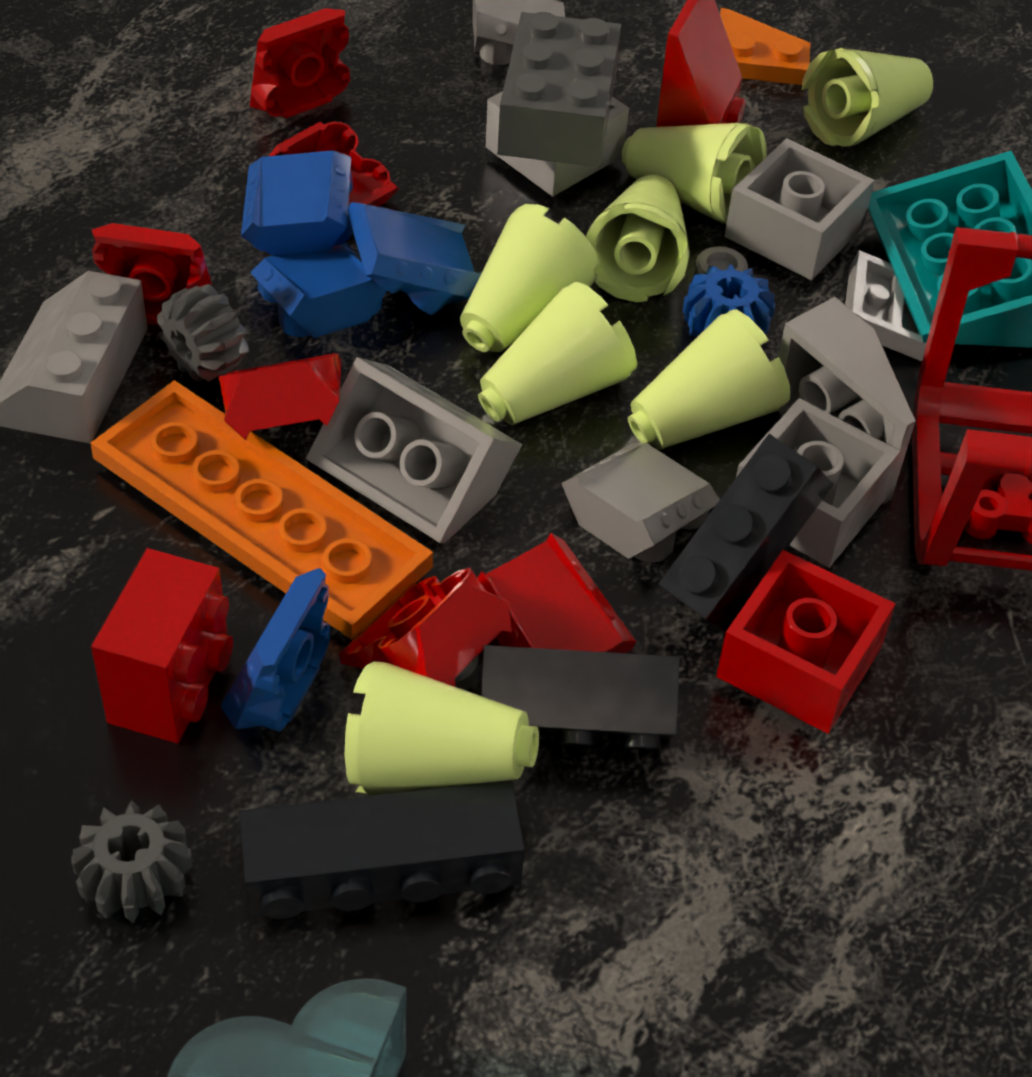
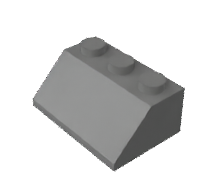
M87 271L42 303L0 380L1 427L89 444L93 441L148 329L141 280Z
M357 357L340 390V401L327 427L323 423L306 459L437 542L446 543L497 494L522 444L391 366Z

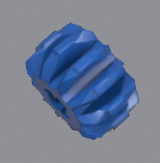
M731 263L726 270L709 266L706 274L694 275L693 281L689 285L688 295L685 296L683 304L684 321L688 323L690 336L698 337L719 315L737 309L749 316L766 334L769 331L770 323L774 316L775 295L768 289L767 279L754 278L752 268L741 272L735 270Z

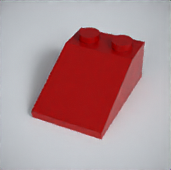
M687 0L667 37L656 127L740 123L746 105V99L739 97L742 75L715 0Z

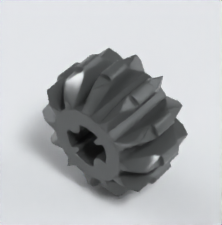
M210 284L202 287L195 286L190 289L185 288L173 294L170 300L162 303V312L157 315L158 324L163 330L159 334L160 339L166 343L169 349L168 355L173 356L177 361L178 369L182 373L188 372L190 377L196 382L202 380L210 382L221 375L235 371V367L243 363V356L249 352L248 343L244 339L247 329L239 322V311H233L229 305L228 297L225 294L218 295Z
M131 800L126 813L118 816L103 807L100 816L102 826L82 825L81 834L79 835L81 846L73 849L71 863L74 873L78 875L76 883L79 894L86 902L95 901L98 912L102 913L105 919L121 907L124 909L125 917L132 923L135 922L139 914V908L149 906L151 910L162 916L166 906L164 896L183 897V890L186 887L184 875L190 873V868L193 866L191 849L187 848L185 829L180 825L179 820L168 822L167 814L160 805L142 815L139 806Z

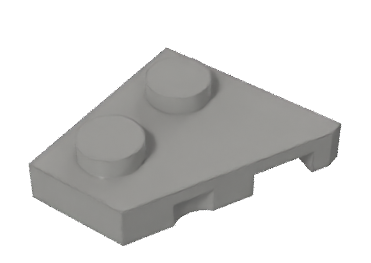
M859 250L850 264L845 305L875 329L882 346L922 361L927 343H923L891 264Z

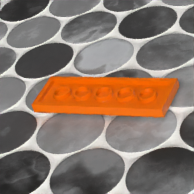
M175 380L90 443L93 459L284 593H287L297 576L321 568L326 574L325 584L329 586V599L323 620L351 640L356 638L411 584H415L433 568V552L252 431H250L247 440L243 439L224 421L225 413Z

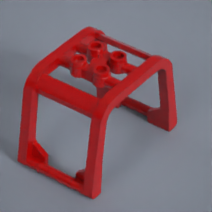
M963 227L955 228L918 376L913 417L915 419L912 431L914 545L918 564L944 567L950 561L1032 571V555L956 546L963 529L969 535L978 539L992 538L996 535L998 529L1021 532L1027 542L1032 544V437L967 429L959 453L954 454L940 452L939 423L1032 434V392L945 382L969 291L1010 277L1016 258L1032 259V235ZM941 475L950 476L942 494Z

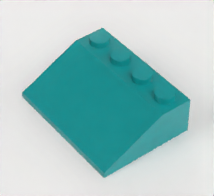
M1012 150L871 193L867 210L923 343H927L956 227L1032 235V189ZM1016 258L1010 277L969 291L955 344L1032 347V259Z

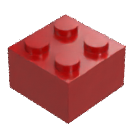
M146 549L91 645L107 723L179 744L189 722L196 723L199 721L207 704L208 685L215 672L222 673L226 669L233 650V637L227 635L226 627L229 599L223 596L220 568L157 550Z
M782 550L726 631L716 677L829 734L881 650L896 603Z

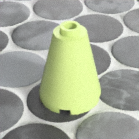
M835 48L822 52L809 64L803 78L802 90L808 89L809 105L803 106L804 116L812 132L825 144L830 146H854L926 103L933 90L932 73L922 60L846 48Z
M748 123L639 128L632 136L627 138L622 149V161L626 166L629 176L636 180L646 175H659L667 178L676 187L680 203L721 224H727L732 189L767 157V145L763 131L760 128L752 127Z
M646 175L637 179L593 221L586 235L599 259V264L594 269V274L599 273L595 282L600 288L616 298L632 302L648 301V297L661 293L666 295L672 292L685 276L690 259L689 242L678 191L674 184L665 177Z
M524 204L515 209L510 215L460 316L463 336L471 346L482 352L503 351L515 342L562 288L576 281L589 287L594 283L599 274H594V269L599 264L598 255L590 241L573 223L563 218L557 224L544 216L549 210L548 208L535 204Z
M577 281L562 288L481 378L482 392L478 394V398L486 413L494 421L498 422L503 419L506 423L514 425L625 381L631 375V372L637 368L635 349L626 329L620 320L612 326L600 312L608 306L600 295L589 286Z
M737 309L719 315L631 402L633 414L628 416V422L634 435L641 443H651L655 448L661 450L776 412L780 407L789 402L790 384L785 368L779 357L769 362L766 354L760 347L769 340L749 316Z
M374 661L366 665L357 679L353 693L365 694L361 715L348 713L344 756L349 784L360 785L355 791L358 794L371 796L519 779L522 775L524 766L533 767L536 762L539 747L538 727L529 726L528 715L525 711L384 662Z

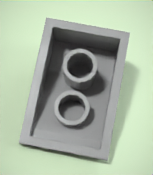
M833 297L785 323L778 357L785 368L790 384V400L787 404L780 407L778 412L784 415L800 398L900 450L889 492L883 502L885 504L893 497L915 419L875 329L865 322L861 316L854 313L836 297Z

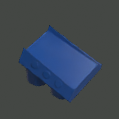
M333 150L261 157L252 163L248 169L241 237L249 241L254 248L266 251L272 256L330 251L333 246L343 244L349 240L353 234L347 212L349 194L353 189L351 156Z
M350 203L347 212L367 277L374 279L380 287L391 293H397L399 290L407 293L412 302L429 315L437 314L445 305L470 298L481 273L474 271L462 236L465 224L361 203Z
M345 242L333 246L330 251L266 257L250 272L258 281V290L263 299L271 303H277L279 325L284 333L294 337L312 335L314 338L367 322L372 315L378 313L381 309L382 298L387 292L374 279L365 275L360 255Z
M321 568L297 576L220 705L235 729L264 726L281 732L287 723L292 721L318 674L331 637L330 624L323 622V616L329 599V586L325 584L326 574Z

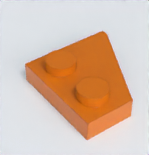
M721 8L720 16L742 79L802 85L804 75L810 64V42L730 9Z

